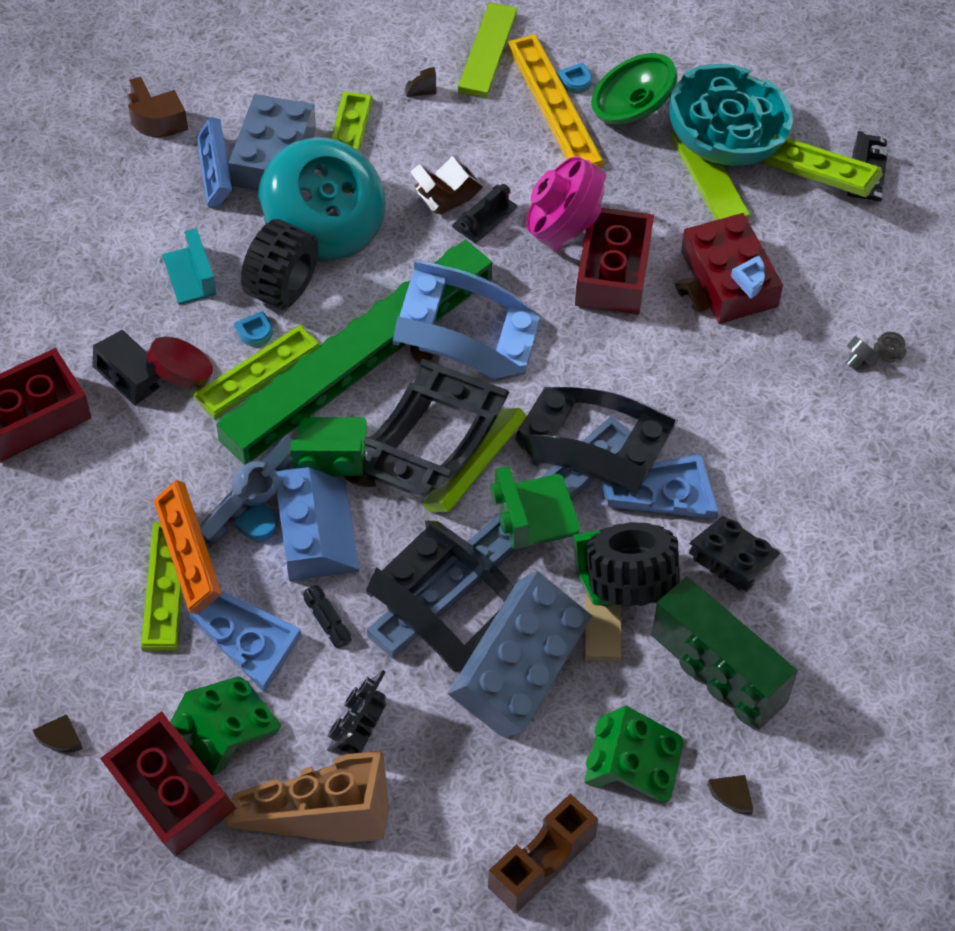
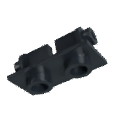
M506 184L495 185L493 190L468 212L461 214V218L452 224V228L476 244L518 207L517 204L509 200L510 188Z

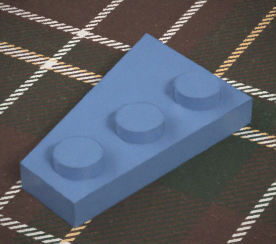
M701 455L655 462L636 497L629 494L630 490L614 482L609 485L601 481L607 507L709 519L718 518L719 511Z
M221 591L222 595L198 615L189 612L190 619L265 693L302 636L301 629Z

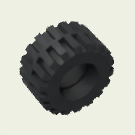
M273 219L266 223L251 242L245 255L241 271L243 292L277 309L285 310L287 307L292 306L303 294L314 273L318 257V240L316 236L281 219Z
M645 522L616 524L600 530V533H595L591 540L588 541L589 584L592 593L598 595V598L602 601H609L610 604L624 606H644L649 603H657L680 582L678 539L673 536V532L664 529L662 526Z

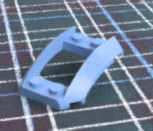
M417 260L414 262V271L400 316H397L393 344L399 346L401 342L418 346L419 351L457 361L489 377V380L496 381L498 378L526 373L540 316L518 297L484 278L459 269ZM446 284L484 296L508 309L497 350L464 334L433 325Z

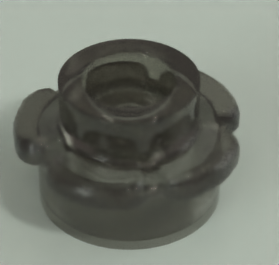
M896 332L883 333L878 338L877 343L874 344V350L881 356V359L889 363H893L897 359L902 360L907 352L904 338Z

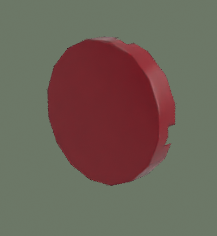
M168 336L156 338L147 351L149 364L153 362L156 366L154 371L173 385L182 388H192L193 385H198V388L205 386L213 373V365L209 358L199 348L179 338Z

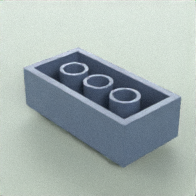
M539 571L518 580L447 694L504 738L524 732L592 618V615Z

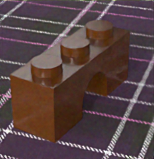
M570 793L544 818L541 830L526 847L521 849L516 844L489 869L488 888L516 914L596 838L599 819Z

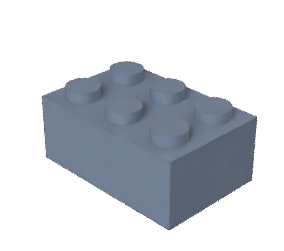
M254 94L228 162L231 186L259 191L262 175L269 162L279 151L296 141L313 138L316 129L314 104Z

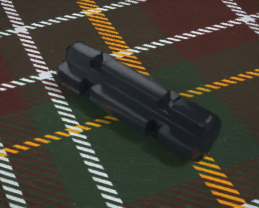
M313 585L303 592L304 601L309 608H312V613L324 632L329 634V639L334 647L341 648L350 643L352 640L350 631L346 625L341 623L342 619L329 599H325V593L321 587Z

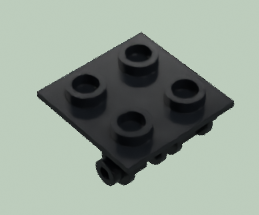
M725 516L719 518L689 543L692 545L689 554L693 556L692 560L694 562H698L707 569L710 568L712 574L722 565L719 578L723 579L730 571L726 582L734 586L738 591L743 589L749 592L755 583L753 578L780 555V552L772 548L769 542L755 537L743 529L740 523Z
M384 670L372 679L367 677L359 689L355 687L350 692L344 703V706L348 708L347 713L343 719L339 717L328 733V737L332 741L327 751L331 752L336 747L343 749L341 751L342 756L345 754L362 753L368 738L372 734L369 727H376L377 721L386 707L385 694L377 691L385 674Z

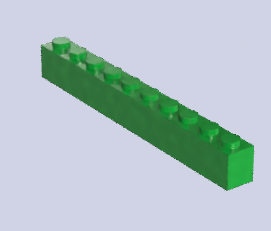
M466 239L456 247L449 248L441 258L434 262V264L469 272L488 281L492 280L493 261ZM410 281L400 284L394 293L384 300L377 301L367 313L360 318L353 319L337 335L327 338L321 347L310 355L303 356L287 372L277 375L271 384L260 392L250 395L246 402L233 412L223 415L216 424L219 442L246 465L298 427L301 418L314 415L404 347L406 344L401 342L399 346L394 345L393 337L397 316H400ZM446 284L434 323L474 294V292Z

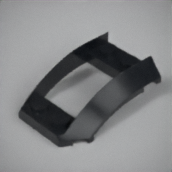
M422 359L420 363L422 368L414 383L410 382L389 418L370 438L366 436L363 441L366 451V459H363L364 473L375 480L420 498H424L451 479L469 461L486 438L510 393L507 389ZM432 401L476 417L463 440L442 465L397 449L429 408Z
M544 387L526 419L518 429L515 440L522 450L526 449L533 459L532 464L539 466L540 463L567 467L590 475L609 485L614 482L630 490L629 494L636 497L674 430L678 419L643 402L613 392L580 387ZM576 403L605 407L638 420L618 455L593 444L557 436Z
M425 521L426 529L382 571L376 567L367 586L366 594L371 598L374 596L387 606V610L416 632L444 660L452 671L462 670L497 613L464 645L446 624L413 594L452 556H455L476 573L504 602L514 585L483 554L439 521Z

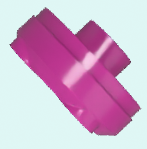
M579 156L571 157L561 163L555 170L546 172L538 180L531 193L532 203L526 219V227L529 233L553 251L561 250L567 243L574 240L585 228H589L601 213L606 173L590 161L584 160Z

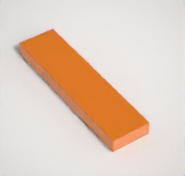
M175 480L153 502L188 611L198 615L221 596L222 592L186 484Z

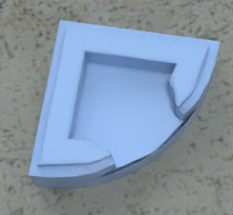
M757 256L732 269L731 277L750 299L756 296L763 286L765 278L764 263L760 256Z

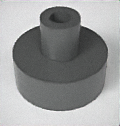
M856 335L847 344V347L854 353L846 363L854 370H857L863 361L873 366L881 357Z

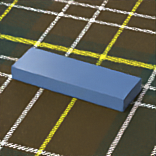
M210 117L196 137L207 206L209 208H218L232 191L221 119Z

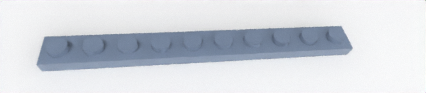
M610 416L587 436L583 442L596 445L618 455L631 431L614 417ZM554 465L542 476L554 474L563 476L571 500L596 479L585 473L559 465ZM500 513L467 541L496 567L515 551L512 548L509 535L504 534L502 531ZM452 556L413 595L440 617L482 579L455 556ZM387 611L367 629V637L392 659L419 636L390 611Z

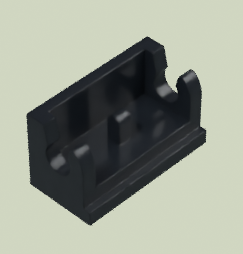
M862 131L857 132L852 158L881 167L883 176L867 197L848 191L847 196L882 201L888 151L874 149L872 146L886 147L887 140L885 138L867 135Z
M120 330L93 345L92 367L134 406L161 387L158 383L151 385V383L159 380L161 377L154 371L156 366L153 362L149 364L147 352L124 330Z

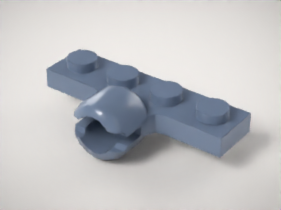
M289 435L277 441L259 461L249 462L235 472L232 477V490L199 524L205 542L210 541L212 544L216 542L226 532L227 528L224 524L230 517L235 520L248 506L261 505L275 495L279 482L275 469L281 471L292 460L289 454L292 438Z

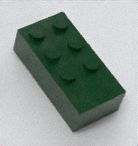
M688 576L657 602L651 636L680 660V666L685 673L691 677L697 675L704 681L707 690L715 699L719 701L724 699L734 708V713L741 722L747 725L752 723L757 729H761L788 703L798 670Z

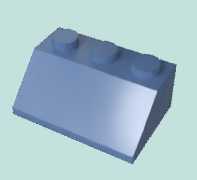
M310 467L276 471L279 481L277 498L289 581L359 572L345 481Z

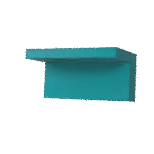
M197 228L184 231L187 248L162 254L178 304L217 295L214 276Z

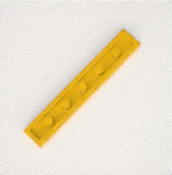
M533 34L508 41V48L565 158L569 159L579 156L584 160L590 161L598 168L604 167V161L537 35Z

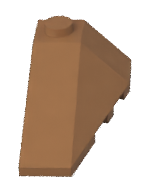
M382 751L345 754L334 758V765L314 771L311 766L300 770L301 776L282 783L274 779L234 793L231 801L237 809L227 816L225 822L227 828L345 843L383 840L389 814L384 755Z

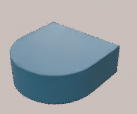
M584 62L556 72L564 88L571 93H583L591 87L592 74Z
M264 311L234 323V328L239 337L248 346H262L272 338V325Z
M262 503L261 505L251 506L234 521V526L247 538L253 541H264L272 537L276 532L277 521L274 512Z

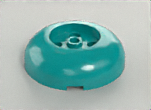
M707 64L693 68L683 74L682 79L672 90L669 100V116L678 138L689 150L699 157L725 166H747L771 157L786 141L793 122L792 109L786 96L770 80L766 79L763 82L749 75L751 70L730 64Z
M329 138L302 139L279 151L267 165L260 180L258 193L265 216V223H269L273 219H281L314 234L318 240L317 260L319 261L349 257L365 248L379 231L385 213L384 187L374 166L357 149L344 142ZM315 170L322 171L323 177L317 176ZM349 189L352 195H347L342 190ZM305 190L310 193L309 201H304L300 191ZM333 208L337 211L338 216H327L326 213Z

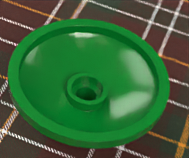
M648 53L632 57L614 67L600 80L593 92L591 105L596 116L608 124L624 125L640 121L656 112L670 98L672 90L676 86L678 72L673 61L663 54Z

